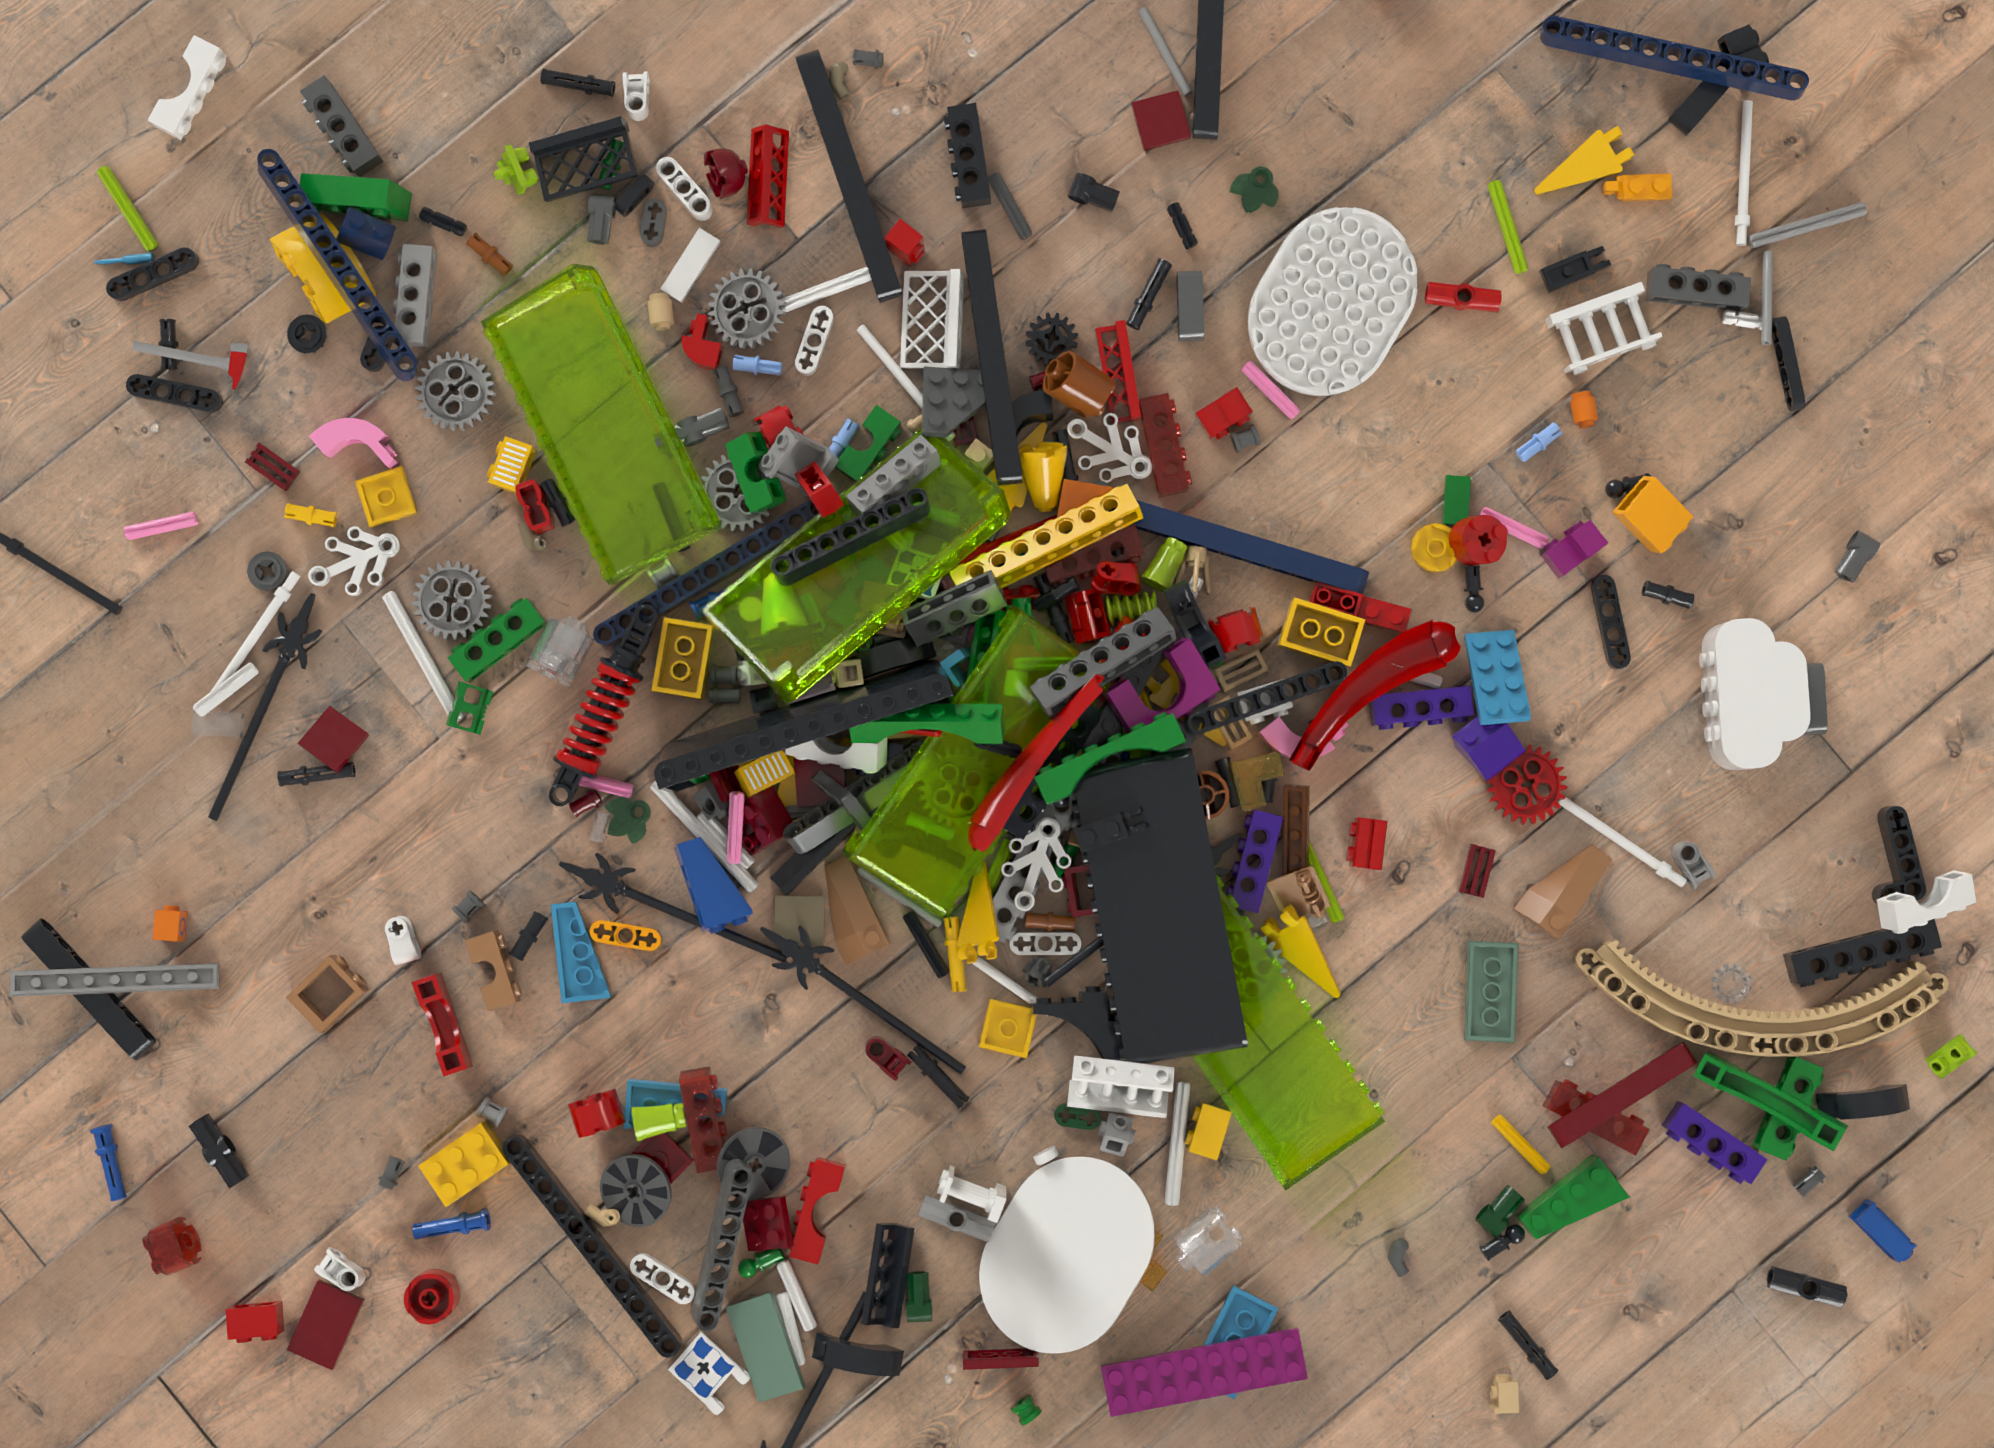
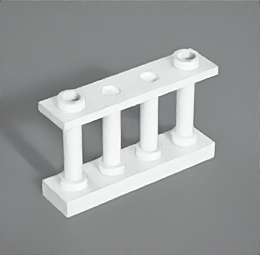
M1642 282L1550 314L1545 319L1548 329L1556 326V329L1560 330L1572 364L1564 369L1565 374L1573 372L1574 375L1587 371V366L1640 347H1642V350H1647L1657 345L1656 341L1663 336L1661 332L1650 335L1638 304V296L1645 291ZM1621 302L1629 306L1641 338L1629 344L1626 341L1615 312L1616 304ZM1599 310L1606 314L1618 346L1606 352L1603 349L1592 320L1593 313ZM1577 318L1583 322L1595 356L1584 360L1580 357L1569 328L1570 321Z
M1074 1055L1067 1107L1166 1118L1168 1092H1173L1175 1067Z
M950 1165L948 1171L943 1170L937 1191L938 1194H941L940 1202L944 1203L948 1194L985 1208V1212H988V1220L998 1223L1006 1202V1186L996 1183L995 1189L991 1187L987 1189L955 1177L954 1166Z

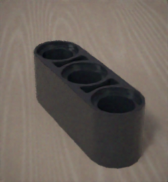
M1702 81L1668 121L1687 136L1730 87Z

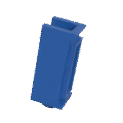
M1865 1199L1849 1215L1890 1259L1900 1263L1912 1256L1913 1249L1917 1245L1911 1242V1239L1879 1207H1876L1875 1202Z

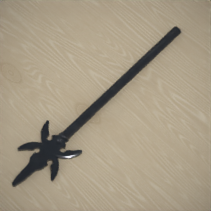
M310 593L297 617L292 619L289 624V631L286 630L288 625L284 614L279 612L278 628L282 637L269 641L262 651L267 652L277 648L282 643V648H278L281 655L278 656V662L208 818L218 821L287 664L290 662V658L295 657V651L298 650L297 656L300 660L301 668L306 669L307 654L303 645L315 641L323 632L318 629L302 638V635L307 633L308 618L316 596L314 593Z
M1240 833L1231 836L1217 846L1211 847L1214 865L1241 837ZM1217 867L1215 869L1216 876L1227 875L1232 872V869ZM1096 938L1043 979L1045 984L1050 987L1104 945L1103 938Z
M596 853L595 856L599 861L600 868L604 869V874H601L599 869L595 868L586 869L562 861L559 863V866L566 871L582 878L587 885L598 887L597 891L591 890L580 894L578 898L593 899L603 893L607 906L618 914L619 910L614 898L610 897V893H614L615 897L621 894L623 897L626 896L701 928L696 915L632 889L624 884L623 879L621 881L617 880V876L623 877L628 873L635 872V868L623 867L611 873L608 861L599 853ZM725 928L720 932L714 933L780 962L787 960V957L780 950Z
M801 925L798 929L800 941L804 944L802 948L798 946V942L792 939H785L765 927L760 928L761 932L781 949L785 957L793 958L792 963L788 961L773 963L772 967L782 970L797 967L798 980L805 990L808 989L803 968H807L808 973L815 971V974L826 979L953 1070L962 1074L966 1068L965 1065L824 967L823 964H820L819 957L814 958L813 956L814 953H832L835 949L828 946L810 948L809 937Z
M863 1291L839 1337L840 1339L849 1341L863 1314L865 1291ZM824 1365L781 1448L793 1447L834 1369L833 1367ZM762 1440L760 1448H766L765 1440Z

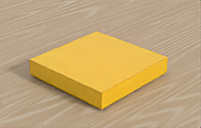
M403 466L355 481L370 528L418 513Z
M990 998L979 1047L1027 1058L1037 1014H1031L1030 1007Z

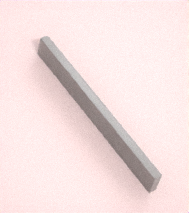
M219 963L10 971L9 996L25 997L219 989Z

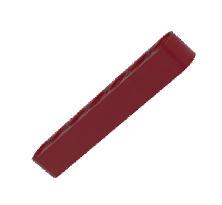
M1683 1041L1556 1120L1547 1128L1562 1149L1693 1067L1698 1062Z

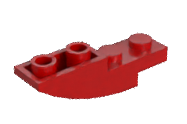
M1315 582L1310 599L1311 603L1365 619L1364 624L1400 633L1407 630L1412 613L1410 608L1366 597L1361 593L1320 582Z

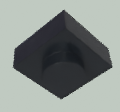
M773 685L749 691L754 714L778 708Z

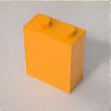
M1643 476L1612 512L1650 552L1661 554L1672 546L1673 540L1678 534L1687 529L1690 520L1693 518V515L1656 477Z

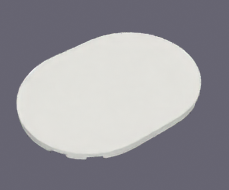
M1334 207L1322 210L1304 219L1285 238L1259 281L1248 310V332L1253 351L1263 368L1277 382L1298 393L1311 396H1330L1355 388L1366 381L1379 368L1413 310L1418 290V272L1414 256L1411 254L1405 238L1390 222L1365 209Z
M1091 1157L1059 1159L1044 1165L1027 1178L1016 1192L993 1230L989 1242L985 1245L980 1262L979 1281L983 1302L994 1323L1007 1337L1030 1350L1042 1353H1065L1081 1349L1093 1343L1110 1329L1143 1277L1153 1254L1155 1243L1154 1218L1151 1207L1139 1185L1117 1166Z

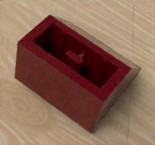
M773 786L744 801L742 844L750 856L784 838L783 831L785 827L793 822Z

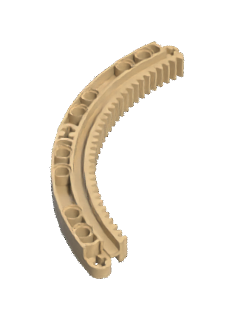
M1618 940L1604 941L1602 946L1596 951L1590 948H1580L1573 957L1575 965L1597 988L1625 1010L1652 1026L1689 1042L1722 1051L1755 1056H1806L1833 1052L1863 1044L1892 1032L1925 1013L1940 1001L1938 998L1946 992L1949 986L1948 979L1943 974L1936 972L1928 973L1926 971L1927 967L1917 961H1907L1908 967H1899L1900 973H1891L1892 978L1885 977L1883 979L1884 983L1877 982L1875 983L1876 988L1868 987L1867 992L1860 991L1858 996L1850 995L1849 999L1842 998L1840 1002L1833 1001L1831 1005L1822 1004V1007L1813 1006L1812 1009L1803 1008V1010L1794 1009L1793 1011L1772 1012L1730 1007L1699 998L1696 995H1690L1686 991H1681V988L1674 987L1672 983L1664 982V979L1661 977H1656V973L1649 972L1648 967L1640 966L1639 960H1632L1633 955L1625 953L1626 948L1619 947ZM1582 953L1586 955H1591L1589 961L1592 964H1595L1597 962H1599V964L1593 966L1592 968L1587 963L1581 964V961L1583 959L1581 956ZM1612 977L1617 980V987L1613 991L1607 985ZM1932 979L1940 980L1938 982L1939 988L1929 989L1933 985ZM1638 995L1641 999V1005L1634 1009L1631 1001ZM1909 999L1914 1003L1911 1011H1908L1906 1008V1003ZM1883 1014L1888 1016V1022L1885 1026H1882L1880 1022ZM1697 1025L1699 1027V1034L1697 1037L1692 1038L1690 1029L1692 1026ZM1726 1033L1728 1041L1724 1046H1721L1719 1037L1721 1034ZM1825 1034L1827 1037V1043L1825 1046L1821 1047L1819 1044V1038L1821 1035ZM1793 1038H1796L1798 1046L1792 1051L1789 1044ZM1755 1042L1768 1043V1047H1755Z

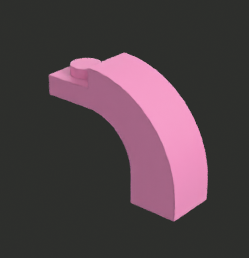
M356 418L336 419L322 425L309 435L323 454L329 458H332L341 449L350 444L362 443L368 445L390 469L400 464L395 459L398 454L389 444L385 445L391 438L381 429L365 420Z
M1277 717L1258 732V735L1272 750L1288 758L1291 757L1302 738L1294 734L1280 717ZM1347 722L1332 738L1334 742L1346 734L1344 729L1349 726ZM1330 741L1325 746L1320 756L1325 755L1335 749V747Z

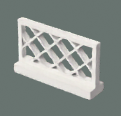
M950 269V271H904L901 369H923L924 366L961 369L965 274L961 269ZM920 277L925 284L915 293L910 288V278ZM924 277H932V278H930V279L927 281ZM938 277H947V286L938 293L931 284ZM930 287L937 296L926 305L919 296ZM917 299L924 308L913 317L909 312V305ZM941 299L946 304V310L937 317L930 308ZM929 311L936 320L925 329L918 320ZM916 323L924 332L912 341L908 337V329ZM940 323L945 328V335L936 341L929 332ZM928 335L935 344L924 354L917 344ZM915 347L923 356L916 363H907V354ZM939 347L944 352V363H933L928 356Z

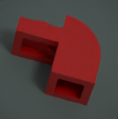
M697 313L696 320L692 319L689 334H692V337L682 335V347L694 365L713 371L719 368L723 347L721 343L705 340L709 319L707 315Z

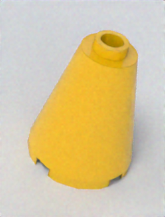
M1040 442L1038 446L1031 448L1030 444L1023 445L1018 448L1019 457L1033 506L1039 508L1040 512L1053 511V507L1058 506L1067 446L1063 447V443Z

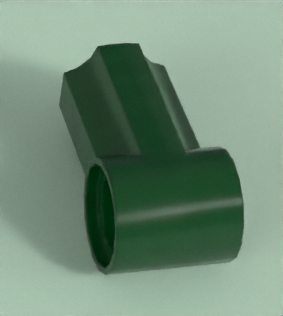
M1507 1185L1491 1204H1487L1480 1210L1475 1221L1493 1237H1497L1509 1223L1508 1219L1525 1199Z
M908 1272L907 1323L932 1322L929 1272Z

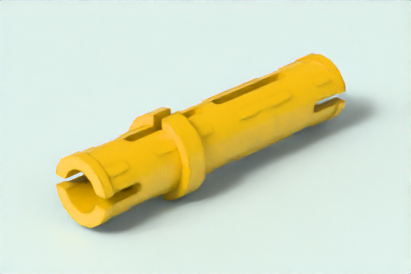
M959 916L943 918L946 934L944 946H947L951 992L967 991L964 962L957 957L958 949L960 948L957 946L960 933Z

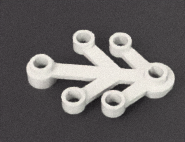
M1108 413L1103 417V424L1108 429L1111 443L1089 431L1083 420L1074 419L1069 422L1067 432L1070 437L1074 439L1083 438L1106 452L1090 457L1087 455L1081 456L1078 459V467L1080 469L1088 470L1094 465L1120 460L1126 466L1113 470L1109 468L1100 470L1098 475L1100 481L1108 483L1114 478L1131 475L1136 479H1144L1150 475L1152 463L1147 456L1141 453L1138 441L1139 430L1137 427L1128 426L1124 430V437L1130 443L1131 456L1123 451L1117 428L1118 418L1115 414ZM1108 416L1114 417L1115 422L1113 425L1106 423ZM1073 425H1080L1081 432L1079 434H1075L1072 431ZM1130 428L1136 432L1133 438L1127 436V430ZM1083 458H1087L1090 461L1087 468L1081 466ZM1138 462L1144 465V469L1141 472L1135 469V465ZM1103 471L1110 472L1111 477L1109 480L1102 478Z
M357 526L350 527L347 532L350 540L354 542L364 541L373 545V547L366 550L345 544L336 537L327 538L325 541L327 550L331 552L339 551L351 557L327 568L322 566L311 568L308 574L310 582L316 586H325L331 577L355 567L350 581L345 585V591L348 595L358 596L362 590L360 583L370 559L378 556L374 569L368 574L367 580L371 585L380 586L384 581L382 573L388 558L394 557L400 549V542L393 534L385 533L377 537L363 532ZM354 530L359 531V536L357 538L352 537V532ZM336 540L337 546L331 549L329 546L330 542ZM386 542L392 543L390 550H385L384 545ZM323 572L325 575L324 579L318 581L317 575ZM378 574L379 581L373 583L372 576ZM355 584L357 586L356 592L351 593L349 588L351 585Z
M1042 818L1036 824V830L1026 835L1024 840L1014 838L1009 843V849L1013 853H1020L1024 846L1039 840L1035 851L1013 862H1006L1001 867V872L1004 876L1012 877L1016 871L1031 864L1023 891L1019 892L1015 897V905L1021 911H1028L1034 906L1035 899L1032 893L1041 867L1049 881V888L1052 892H1060L1064 887L1063 881L1057 877L1046 855L1048 844H1050L1057 856L1056 863L1058 867L1066 869L1071 865L1070 856L1065 854L1058 840L1060 825L1053 818ZM1046 825H1050L1053 828L1052 833L1049 835L1043 832V828ZM1014 841L1021 843L1020 850L1015 851L1012 849ZM1063 856L1069 860L1066 866L1059 864V859ZM1012 865L1014 868L1013 873L1006 874L1004 867ZM1054 880L1060 881V889L1054 890L1051 887V883ZM1027 896L1030 902L1027 906L1020 904L1021 897Z

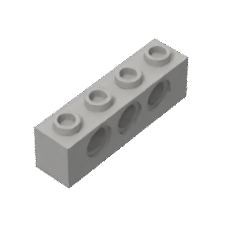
M403 244L402 251L398 253V265L401 268L400 275L396 276L395 281L398 298L394 299L393 312L396 314L395 323L393 324L407 345L411 347L428 348L437 262V251L433 246ZM414 267H420V273L412 277L410 275L411 270ZM418 291V297L413 301H409L408 295L410 292ZM416 315L415 322L411 325H406L407 317Z
M920 435L846 496L850 510L858 516L912 489L941 465L938 451Z

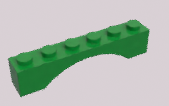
M925 704L850 728L851 742L878 743L896 733L909 730L931 729L955 733L977 744H1003L1005 730L1003 704Z
M1161 713L1153 717L1154 722L1146 726L1144 722L1130 728L1131 733L1127 735L1115 734L1107 738L1108 743L1099 747L1098 743L1085 748V754L1079 757L1072 754L1061 760L1062 764L1055 768L1052 765H1048L1038 770L1039 775L1034 778L1046 804L1049 806L1071 796L1084 774L1096 763L1110 755L1135 749L1165 753L1186 743L1174 714Z
M1710 1051L1704 1054L1693 1075L1719 1090L1734 1095L1770 1113L1809 1139L1833 1152L1848 1127L1843 1122Z

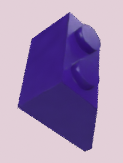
M1478 716L1452 736L1455 748L1486 782L1525 752L1524 747L1507 723L1480 725Z

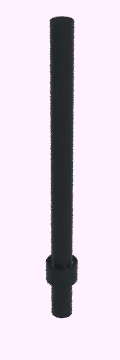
M0 532V544L5 546L6 550L13 555H20L115 615L121 612L122 607L30 551L24 547V543L16 538L11 539Z

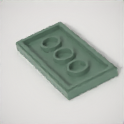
M1467 942L1464 1040L1515 1043L1519 943Z
M773 1291L728 1305L726 1309L758 1402L804 1389L806 1385Z

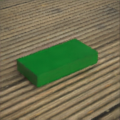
M1445 476L1443 525L1454 526L1458 521L1469 517L1471 477Z

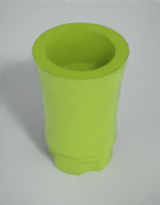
M1166 538L1149 566L1140 576V580L1149 587L1164 593L1163 590L1173 586L1174 579L1185 558L1184 554L1188 547L1175 538Z
M683 1103L632 1107L633 1125L637 1141L662 1133L677 1131V1128L687 1127Z

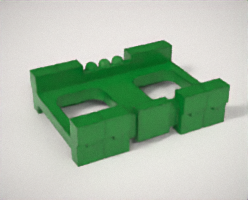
M458 681L455 696L457 697L454 699L453 710L449 712L446 725L481 735L485 722L482 720L485 717L483 714L486 713V705H490L493 691ZM467 688H473L481 692L477 704L464 701ZM460 712L473 714L474 718L470 728L457 724Z

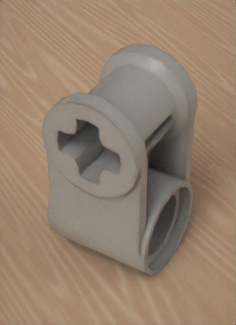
M1677 842L1673 845L1671 856L1682 872L1683 877L1687 879V884L1693 890L1698 888V884L1710 877L1712 879L1716 876L1713 868L1704 858L1696 844L1692 842ZM1687 846L1690 850V855L1687 859H1683L1681 851Z

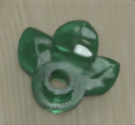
M1263 166L1254 168L1250 174H1240L1235 178L1230 187L1231 193L1242 195V206L1246 213L1258 210L1263 203L1269 207H1274L1278 200V189L1272 183L1273 174L1268 168ZM1263 176L1265 182H1257L1256 177Z
M621 797L613 799L605 805L606 810L614 815L608 827L609 835L624 836L627 834L633 844L644 837L646 822L651 816V808L645 801L635 800L631 802ZM639 807L643 810L641 817L635 815V810Z

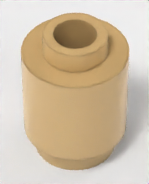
M655 293L650 295L647 302L650 326L655 327L657 331L669 330L670 326L674 324L672 300L669 299V294Z

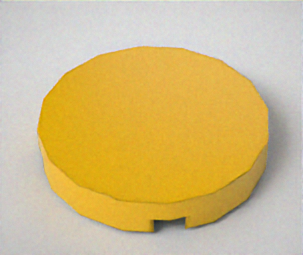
M1434 523L1426 525L1416 532L1412 539L1410 550L1417 566L1425 571L1437 573L1445 571L1455 564V554L1449 545L1451 528L1443 524Z

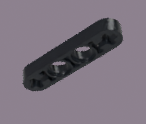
M186 247L179 248L110 279L106 285V291L116 301L128 300L193 271L199 264V258L191 249ZM185 254L191 257L188 259L189 264L187 265L181 262L184 260L183 256ZM172 259H174V261H176V262L178 263V264H176V266H175V264L171 261ZM163 263H168L170 266L169 273L164 276L159 275L158 267ZM145 273L147 275V282L141 286L137 285L135 281L137 275ZM118 284L124 287L121 289L122 293L120 295L114 292L117 290L116 285Z
M1786 316L1772 318V339L1786 404L1790 411L1801 410L1805 408V395L1789 321Z
M141 374L131 375L126 381V389L131 395L146 400L209 413L219 411L223 405L222 396L208 388ZM140 382L146 386H149L150 391H148L147 389L139 388L137 392V389L134 388V384H139ZM160 385L168 386L169 392L165 397L157 396V388ZM184 390L192 391V399L189 402L181 401L180 395ZM212 395L216 402L215 404L211 403L209 406L204 401H200L199 396L210 399Z
M1600 575L1592 581L1591 592L1605 658L1611 668L1622 669L1629 665L1631 655L1617 589L1611 576ZM1603 580V583H1608L1609 588L1605 589L1606 597L1611 595L1612 599H1605L1600 602L1599 598L1604 597L1602 589L1597 588V585ZM1605 603H1609L1614 607L1612 617H1606L1602 613V606ZM1610 627H1614L1619 631L1620 636L1617 641H1611L1607 637V631ZM1622 643V647L1617 648L1618 654L1624 656V660L1620 662L1621 665H1619L1618 661H1613V657L1616 656V649L1610 650L1609 645L1613 646Z

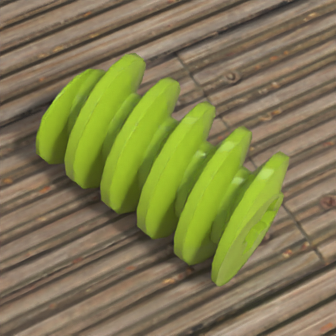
M1144 591L1142 592L1141 599H1139L1138 594L1132 595L1131 600L1128 596L1123 595L1121 601L1117 594H1114L1111 602L1108 596L1105 595L1107 619H1109L1112 626L1115 625L1116 618L1121 621L1125 615L1135 621L1136 616L1140 618L1144 612L1157 607L1155 591H1152L1151 598Z

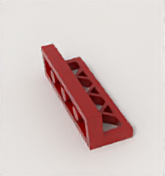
M767 124L751 129L746 225L755 227L767 224L779 228L785 227L789 130ZM773 134L781 136L779 148L773 142ZM774 157L779 162V170L777 172L772 167V159ZM773 181L778 187V194L776 196L770 190ZM772 205L777 211V220L769 218V208Z
M1125 320L1115 321V325L1095 328L1102 372L1107 375L1108 372L1112 374V381L1116 377L1124 383V390L1119 396L1114 392L1109 395L1107 399L1108 411L1114 414V407L1120 401L1128 407L1129 416L1119 417L1117 424L1139 421L1141 412ZM1115 331L1117 341L1110 348L1103 343L1101 333ZM1117 345H1118V352H1119V353H1117L1116 351H1114V349L1116 348ZM1104 348L1109 351L1106 356L1104 353ZM1111 353L1120 359L1121 365L1115 372L1106 365V360ZM1120 370H1122V376H1123V377H1121L1120 375H1118V373H1119ZM1124 394H1126V400H1127V401H1125L1124 399H1122V396H1123ZM1112 396L1116 398L1114 404L1112 402ZM1109 416L1111 425H1113L1115 419L1114 417Z

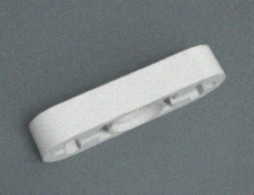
M818 306L812 311L795 359V366L798 372L805 376L816 372L833 325V313L826 306ZM823 312L826 313V317L829 319L828 321L824 320L821 325V329L825 330V333L818 329H811L812 326L818 327L819 320L816 316L822 315ZM813 334L819 335L821 337V344L817 347L809 346L807 343L809 336ZM804 349L817 353V356L811 354L810 362L813 366H808L806 370L803 369V365L800 363L801 360L805 361L808 356L807 352H803Z
M1019 932L1014 934L1009 945L1012 952L1017 955H1073L1080 950L1081 939L1073 932ZM1020 936L1023 937L1024 941H1031L1030 936H1036L1034 940L1036 951H1030L1031 946H1024L1023 951H1018V947L1014 946L1013 942L1018 941ZM1043 936L1051 938L1053 942L1051 949L1048 951H1043L1038 946V941ZM1055 936H1061L1059 941H1067L1068 937L1072 936L1073 941H1077V946H1073L1071 951L1068 950L1067 946H1059L1061 951H1055L1057 945Z
M639 1253L631 1260L630 1269L635 1276L677 1303L687 1304L694 1298L696 1287L693 1282L647 1253ZM643 1259H645L647 1261L646 1266L652 1270L654 1265L658 1268L653 1272L651 1278H649L647 1275L650 1273V1271H648L647 1269L639 1271L637 1269L639 1265L636 1263V1261H642ZM664 1271L669 1274L670 1282L667 1285H660L657 1282L656 1276L659 1272ZM675 1278L679 1280L676 1284L678 1287H689L688 1293L691 1294L690 1297L687 1295L683 1298L680 1297V1290L675 1287L672 1292L668 1290L673 1285Z

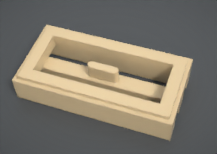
M1259 649L1213 671L1222 686L1223 692H1226L1269 670ZM1254 656L1257 657V661L1222 676V671ZM1261 665L1262 669L1229 685L1226 684V680Z
M1228 695V696H1226V697L1220 699L1219 701H1217V702L1211 704L1210 706H1213V705H1215V704L1224 702V701L1229 700V699H1231V698H1230V696ZM1220 710L1222 716L1225 718L1224 712ZM1215 711V712H1214V717H1215V719H1216L1217 721H1220V722H1221L1219 716L1217 715V713H1216V711ZM1243 719L1237 721L1245 735L1243 738H1241L1233 723L1228 724L1237 740L1234 743L1225 727L1219 728L1230 750L1253 738Z

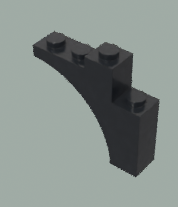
M1085 986V991H1079V1001H1076V997H1061V1002H1051V998H1036V1003H1030L1031 1014L1061 1018L1080 1029L1094 1044L1101 1059L1121 1061L1118 1047L1123 1046L1121 1037L1116 1038L1114 1022H1118L1117 1015H1111V1020H1108L1107 991L1100 990V986Z

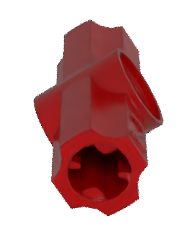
M1428 282L1424 299L1425 304L1453 307L1459 311L1471 309L1498 313L1502 295L1501 290L1477 288L1469 284L1453 285ZM1459 292L1467 294L1468 302L1460 301L1457 294Z

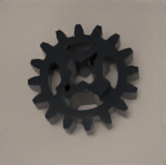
M1048 312L1044 320L1037 316L1038 324L1030 323L1029 327L1033 331H1026V337L1031 339L1025 341V345L1032 347L1029 350V355H1037L1035 362L1038 363L1043 359L1044 366L1047 367L1049 361L1056 359L1063 352L1072 351L1071 348H1077L1078 343L1073 340L1078 338V333L1071 332L1074 330L1075 325H1067L1068 317L1060 320L1059 313H1056L1055 317L1051 318ZM1050 325L1046 330H1040L1042 327ZM1059 326L1062 329H1064L1068 338L1061 334V332L1059 331ZM1053 331H1055L1054 336L1056 341L1053 342L1051 348L1049 349L1048 339L1052 335ZM1036 342L1043 346L1045 349L1044 353L1039 350ZM1064 349L1061 353L1053 355V352L1056 350Z

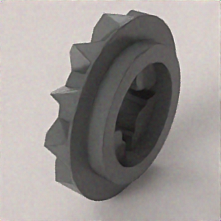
M269 551L255 555L250 560L247 568L250 582L256 588L264 591L277 589L285 582L286 574L288 573L286 562L280 555ZM272 565L271 570L276 576L267 575L264 578L265 572L260 566L269 568Z

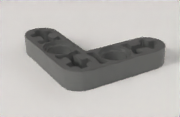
M821 770L811 778L812 782L822 793L845 810L861 833L873 845H876L884 837L858 800L849 791Z

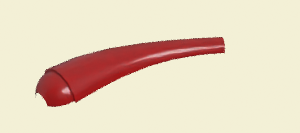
M1432 619L1402 632L1374 651L1347 676L1322 706L1304 732L1289 761L1310 771L1328 742L1364 706L1396 686L1446 667V663L1452 661L1458 655L1461 648L1455 635V627L1447 622H1433Z
M1100 674L1094 675L1035 736L984 796L968 821V842L975 852L976 849L984 852L997 835L1000 834L1018 801L1046 758L1079 716L1103 691L1099 684L1103 681L1104 676Z

